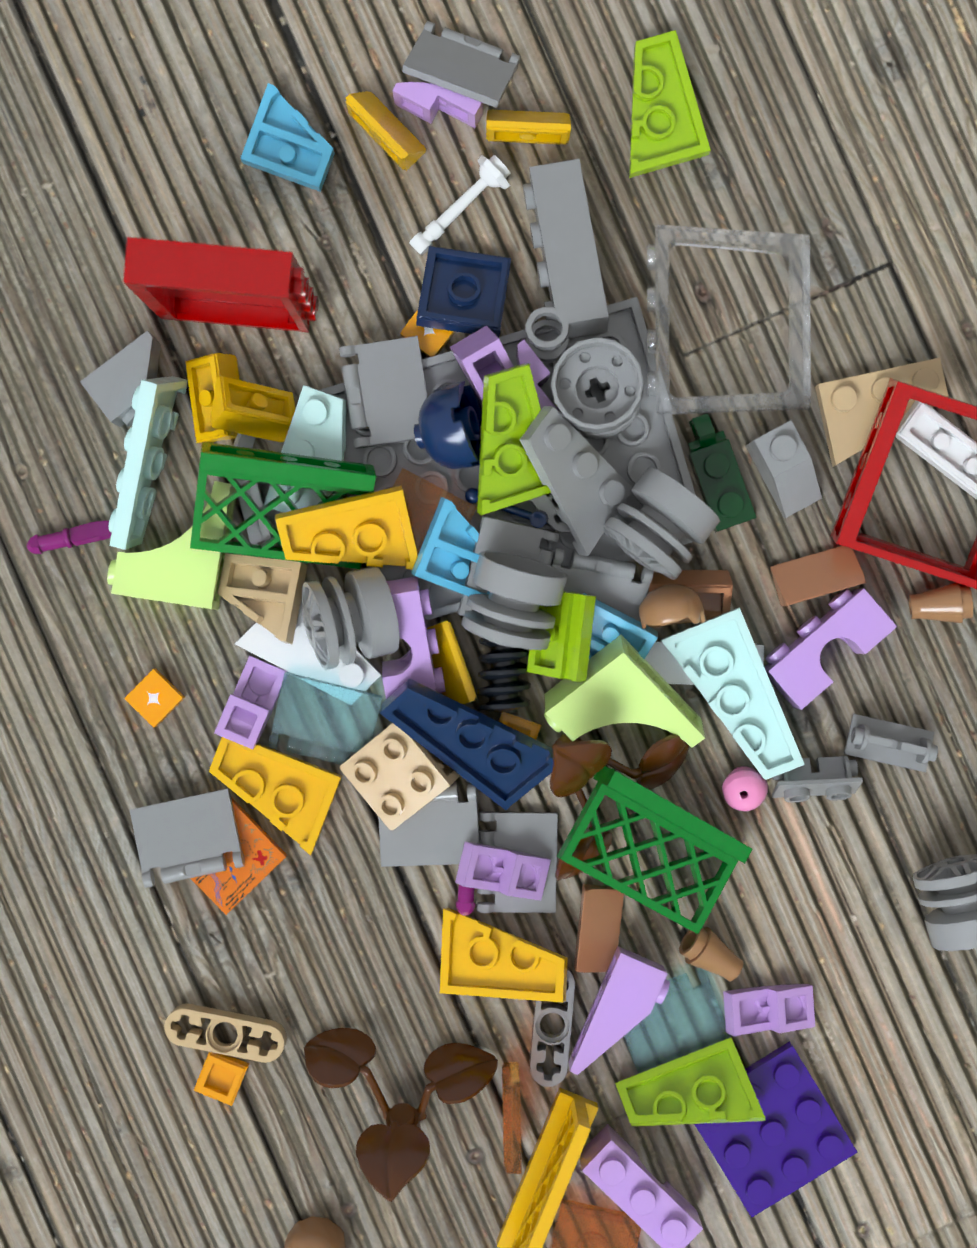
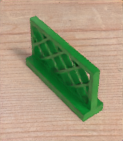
M202 442L190 548L286 560L283 548L272 547L277 542L281 546L282 544L278 530L265 514L283 501L291 511L298 509L289 497L301 488L313 489L322 500L318 504L335 501L344 493L362 495L374 492L376 480L374 466ZM207 475L226 477L236 490L216 503L206 490ZM236 479L248 481L243 485H240V483ZM258 482L270 483L279 496L260 509L246 491ZM280 485H287L291 487L284 491ZM322 490L332 491L333 493L326 496ZM241 495L254 511V514L238 526H235L222 508ZM204 499L211 506L205 513H203ZM214 514H217L230 529L219 540L200 538L202 523ZM258 519L263 522L273 535L262 545L250 544L241 533ZM236 537L239 542H232L230 540ZM297 561L353 569L361 568V563L340 561L338 564Z
M604 766L595 774L593 779L598 782L556 857L699 934L738 861L745 864L753 849L621 773ZM606 795L616 801L620 818L599 824L596 810ZM625 807L631 809L636 813L627 815ZM647 818L650 820L654 837L634 844L629 823ZM590 821H591L592 827L587 829V827H588V825H589V823H590ZM622 826L626 847L606 853L602 832ZM660 826L670 832L662 834ZM594 835L599 856L584 861L572 856L581 839ZM679 837L684 839L688 856L668 862L664 842ZM656 845L661 865L641 872L636 852ZM694 845L703 851L695 853ZM629 854L633 875L618 880L614 879L609 861ZM713 856L723 861L715 877L702 881L698 861ZM601 864L603 872L593 866ZM690 864L694 884L675 890L671 871ZM663 874L667 893L652 899L647 897L643 880ZM636 883L637 891L628 885ZM697 893L699 906L692 919L689 920L681 915L677 899ZM670 902L671 909L662 904Z

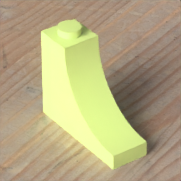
M214 481L211 496L218 503L236 489L230 483ZM236 499L222 508L231 521H233ZM208 503L203 513H205L207 510L211 508V506ZM214 514L202 523L200 538L219 540L230 529L217 514ZM191 527L182 536L160 548L135 553L117 552L116 560L110 562L107 582L109 585H112L111 594L219 610L221 596L217 594L225 553L190 548Z
M621 634L589 659L586 681L574 682L569 679H563L544 694V717L556 732L563 731L572 741L594 729L619 723L647 724L667 730L680 736L692 748L705 739L700 716L639 655L638 651Z

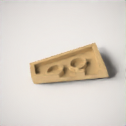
M940 357L820 383L815 386L832 467L864 448L890 378L948 396ZM909 399L903 417L916 400Z

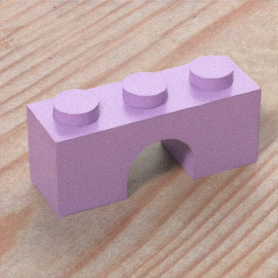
M416 576L387 581L396 609L399 637L405 640L411 648L407 654L399 659L382 662V680L386 699L408 679H412L439 693L446 692L442 667L434 668L432 654L439 653L435 628L427 629L425 615L432 614L429 590H420L419 579Z
M848 588L841 591L828 603L832 608L821 619L815 615L807 620L797 630V633L800 635L799 638L789 646L782 643L765 658L769 663L764 667L769 680L793 708L802 710L833 683L824 672L820 663V654L826 643L832 639L839 638L846 642L855 654H866L897 627L864 588L854 589L852 592Z
M608 1124L584 1147L579 1157L582 1171L661 1248H685L703 1230L697 1210L667 1181L661 1184L645 1168L637 1152Z

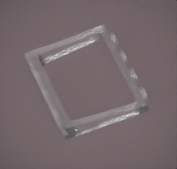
M655 224V244H647V269L656 270V286L647 287L648 312H656V329L647 330L648 355L656 354V371H648L647 389L648 397L656 396L657 415L809 410L811 405L810 235ZM681 245L777 254L786 258L788 263V389L785 392L678 398L670 394V250L672 247Z

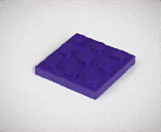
M790 1041L745 1068L766 1121L694 1124L751 1218L858 1153Z

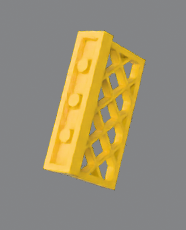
M559 1087L498 1235L497 1247H543L599 1109L597 1102Z

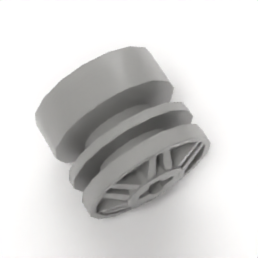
M596 337L579 341L564 351L554 366L551 387L555 406L560 414L583 437L600 440L614 437L631 425L639 413L644 382L640 364L629 349L615 340ZM593 385H598L600 390L608 389L605 392V400L603 402H598L595 397L587 398L591 395V387Z
M649 467L631 489L632 494L642 505V508L638 510L621 503L616 509L629 525L610 517L603 527L614 537L618 546L635 561L651 571H656L672 580H676L682 570L669 556L672 555L685 563L690 562L693 557L680 541L685 537L698 544H703L720 520L708 505L682 484L663 472Z
M481 551L473 582L490 593L469 595L467 605L473 610L465 611L461 625L471 633L499 645L532 650L547 649L551 634L545 629L554 628L556 618L539 608V605H560L568 575L560 569L533 559L503 552Z
M371 566L347 572L344 581V592L336 578L332 576L325 577L322 586L316 580L304 582L302 586L304 626L308 640L322 668L325 670L336 668L339 664V657L344 664H353L356 660V643L363 655L368 659L392 654L399 649V625L394 601L387 581L378 567Z
M977 854L946 858L913 874L915 888L923 890L918 897L920 904L925 907H937V909L925 916V924L931 946L942 951H960L977 948Z

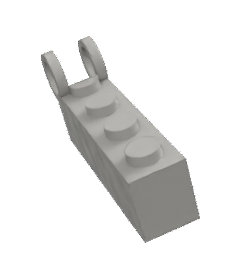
M580 159L529 167L530 183L523 184L526 209H534L536 222L530 223L533 248H541L543 261L537 262L539 283L541 288L548 287L551 300L545 301L544 307L533 311L526 322V342L542 362H553L560 359L568 348V339L608 332L609 314ZM543 316L546 317L545 320H541V321L536 322L537 319H539V318H541V317H543ZM549 328L557 331L560 335L555 340L542 341L535 334L542 329ZM536 348L545 351L554 350L557 348L559 349L553 353H542L538 351Z

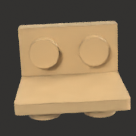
M393 723L340 766L343 774L389 830H394L450 787L460 776Z

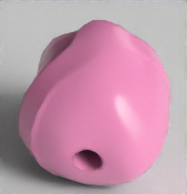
M746 766L737 767L728 774L723 782V796L726 803L733 809L744 812L751 811L760 806L765 800L768 793V783L756 769Z

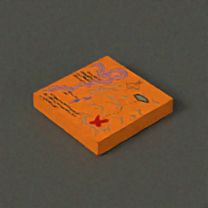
M232 797L245 867L235 868L233 853L230 851L224 853L227 865L226 871L190 878L225 915L288 856Z

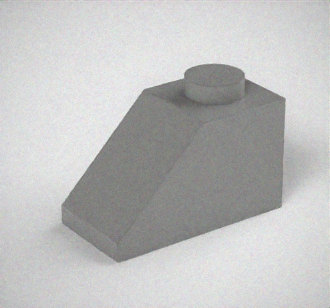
M149 331L143 333L80 381L109 421L119 427H122L124 424L127 427L133 425L135 410L132 407V399L141 380L157 378L161 344Z
M791 420L745 446L784 518L822 499L812 458Z

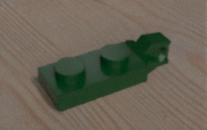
M708 413L692 418L689 424L695 441L687 444L690 452L688 458L704 503L714 511L720 520L714 529L715 533L757 518L729 439L727 440L724 431L715 433Z

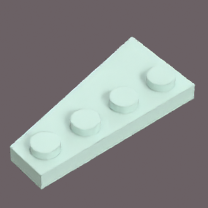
M175 376L141 380L140 385L134 392L132 407L135 410L133 425L127 431L124 441V449L127 451L125 467L120 471L117 478L116 489L120 493L117 508L114 509L109 520L108 527L109 531L112 532L109 546L126 550L142 544L157 493L155 488L150 487L151 481L156 480L161 470L164 469L167 454L164 453V449L161 447L169 430L175 431L179 414L172 412L177 392L181 394L186 393L188 380Z

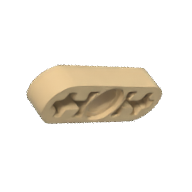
M181 1004L169 1014L164 1025L167 1038L175 1045L264 1063L276 1060L281 1055L287 1041L284 1028L274 1020L194 1004ZM183 1015L189 1016V1023L191 1025L200 1027L205 1023V1018L211 1020L206 1029V1039L200 1038L203 1029L191 1028L187 1034L181 1033V1026L175 1024V1022L180 1021ZM221 1022L231 1023L237 1030V1039L229 1044L220 1042L215 1036L216 1025ZM246 1026L252 1028L249 1033L250 1037L261 1038L263 1033L268 1031L272 1033L271 1040L278 1042V1044H272L269 1050H263L262 1042L253 1039L248 1041L247 1047L241 1046L246 1035Z

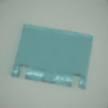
M285 672L268 747L277 748L281 734L289 735L286 751L342 765L349 759L351 751H359L373 739L383 696Z
M696 969L701 985L693 988L687 973L668 979L670 986L663 1003L660 1005L655 1002L652 1012L624 1035L638 1074L731 1038L730 1034L726 1033L725 1020L706 970Z

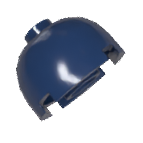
M465 381L448 384L434 390L423 402L419 411V423L414 425V436L420 449L425 448L428 455L440 466L451 469L471 468L480 465L482 407L472 386H464Z

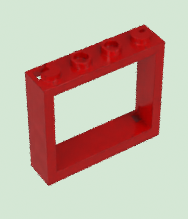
M127 237L123 283L161 319L309 333L310 321H316L319 299L318 296H314V287H310L309 277H305L304 267L299 266L293 252Z
M890 378L832 530L831 538L836 544L977 589V536L965 566H961L859 533L909 399L977 420V406Z

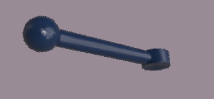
M469 488L466 491L465 499L468 503H478L477 488ZM513 505L500 509L530 520L535 528H542L548 522V515L543 510L533 513Z

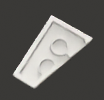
M302 598L293 645L278 640L274 637L275 635L258 623H255L235 643V645L350 704H353L382 676L357 648L356 660L353 664L346 665L339 657V664L336 668L329 670L322 668L306 634L303 621Z

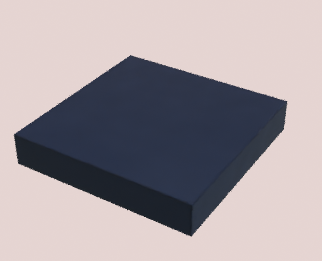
M429 246L416 326L473 334L487 326L499 338L511 258Z

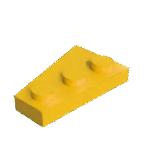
M402 486L275 514V521L286 560L334 564L342 561L366 563L367 566L373 567L393 565L413 569L418 557Z
M224 737L220 740L209 769L212 775L246 803L254 806L270 820L269 822L280 831L283 830L300 844L303 850L312 855L342 775L259 743L256 744L254 749H250Z
M448 907L443 908L439 993L561 1003L566 1001L568 957L472 917L463 916L458 911Z

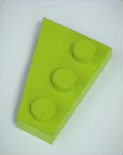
M676 30L635 42L629 178L708 156L711 151Z
M520 364L484 376L477 513L480 515L551 493L548 485H543L520 441L523 434L541 411L530 364Z
M732 1037L615 1083L632 1127L766 1121Z

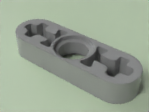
M568 966L566 1006L564 1007L557 1003L541 1005L542 1001H535L529 1059L530 1073L539 1085L545 1087H553L560 1084L566 1077L568 1069L575 993L574 976ZM549 1013H556L564 1020L563 1029L554 1035L545 1033L540 1027L541 1019ZM538 1041L547 1045H554V1063L560 1066L552 1068L551 1074H543V1068L537 1066V1063H544L546 1058V1045L537 1046ZM563 1043L562 1048H560V1047H558V1046H555V1045H558V1044Z

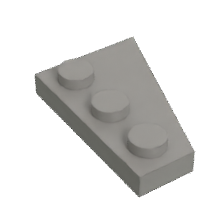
M544 406L520 441L542 484L548 485L558 505L555 510L561 522L567 523L575 538L572 543L578 555L588 556L606 531L603 526L610 517L615 518L618 513L616 509L621 503L626 502L632 493V487L554 406Z

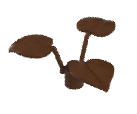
M563 734L552 745L554 764L550 778V790L557 797H565L575 793L583 809L587 799L582 788L605 765L618 770L630 778H638V784L651 790L664 784L678 771L687 756L690 746L676 734L667 736L657 741L647 750L639 763V768L631 769L610 758L612 748L607 742L601 740L583 741L580 737L572 741L566 734ZM609 830L602 832L606 853L612 842V833ZM594 835L581 839L572 856L582 861L599 856ZM559 859L555 878L560 881L579 875L583 871Z
M335 1028L313 1037L304 1047L307 1071L310 1077L323 1087H345L357 1079L359 1072L365 1076L382 1110L383 1118L386 1119V1125L374 1124L362 1132L356 1144V1157L360 1169L369 1184L389 1202H392L404 1186L421 1172L429 1159L430 1143L426 1134L421 1130L420 1121L427 1117L426 1108L432 1092L436 1090L438 1098L446 1104L465 1102L484 1089L493 1078L498 1066V1060L493 1054L464 1043L442 1045L435 1049L424 1063V1074L430 1083L424 1088L419 1107L415 1109L410 1104L398 1103L390 1108L370 1068L366 1066L376 1055V1046L367 1034L353 1028Z

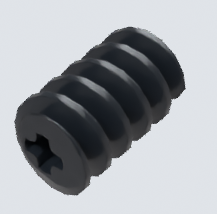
M485 638L479 639V643L491 648V652L479 656V660L489 664L490 669L478 672V677L490 683L489 686L477 689V694L489 698V702L476 706V710L518 712L519 708L530 705L528 698L518 695V692L531 688L530 682L519 678V675L528 673V664L521 662L520 658L529 656V649L512 648L493 643Z

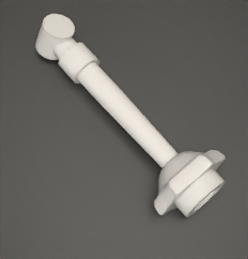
M481 155L478 159L480 179L436 221L433 220L429 223L423 233L419 232L411 239L409 244L421 256L428 251L429 246L433 245L431 242L437 240L445 232L444 230L487 186L501 187L502 189H507L510 186L506 178L511 173L498 157L493 155L488 159Z

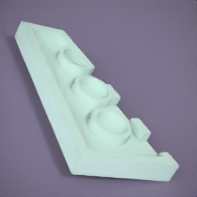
M740 607L661 639L764 780L805 765Z

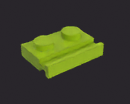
M563 591L560 605H539V608L550 613L556 620L554 628L545 629L551 634L548 648L543 650L529 649L527 672L559 679H569L574 682L586 681L596 596Z

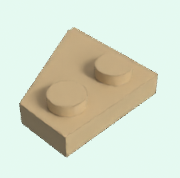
M225 553L217 594L243 611L254 622L275 635L274 637L278 640L293 645L302 598V586L305 582L308 566L297 561Z

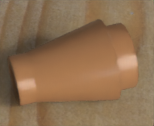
M955 582L919 594L909 595L911 619L962 623L963 619L973 618L971 588L965 585L960 586L959 583Z
M709 927L702 928L699 934L689 930L681 941L679 952L685 957V962L722 976L728 981L736 979L743 968V960L737 957Z

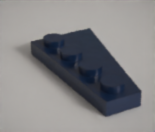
M408 679L381 705V715L504 810H507L552 773L554 764L552 747L412 679Z

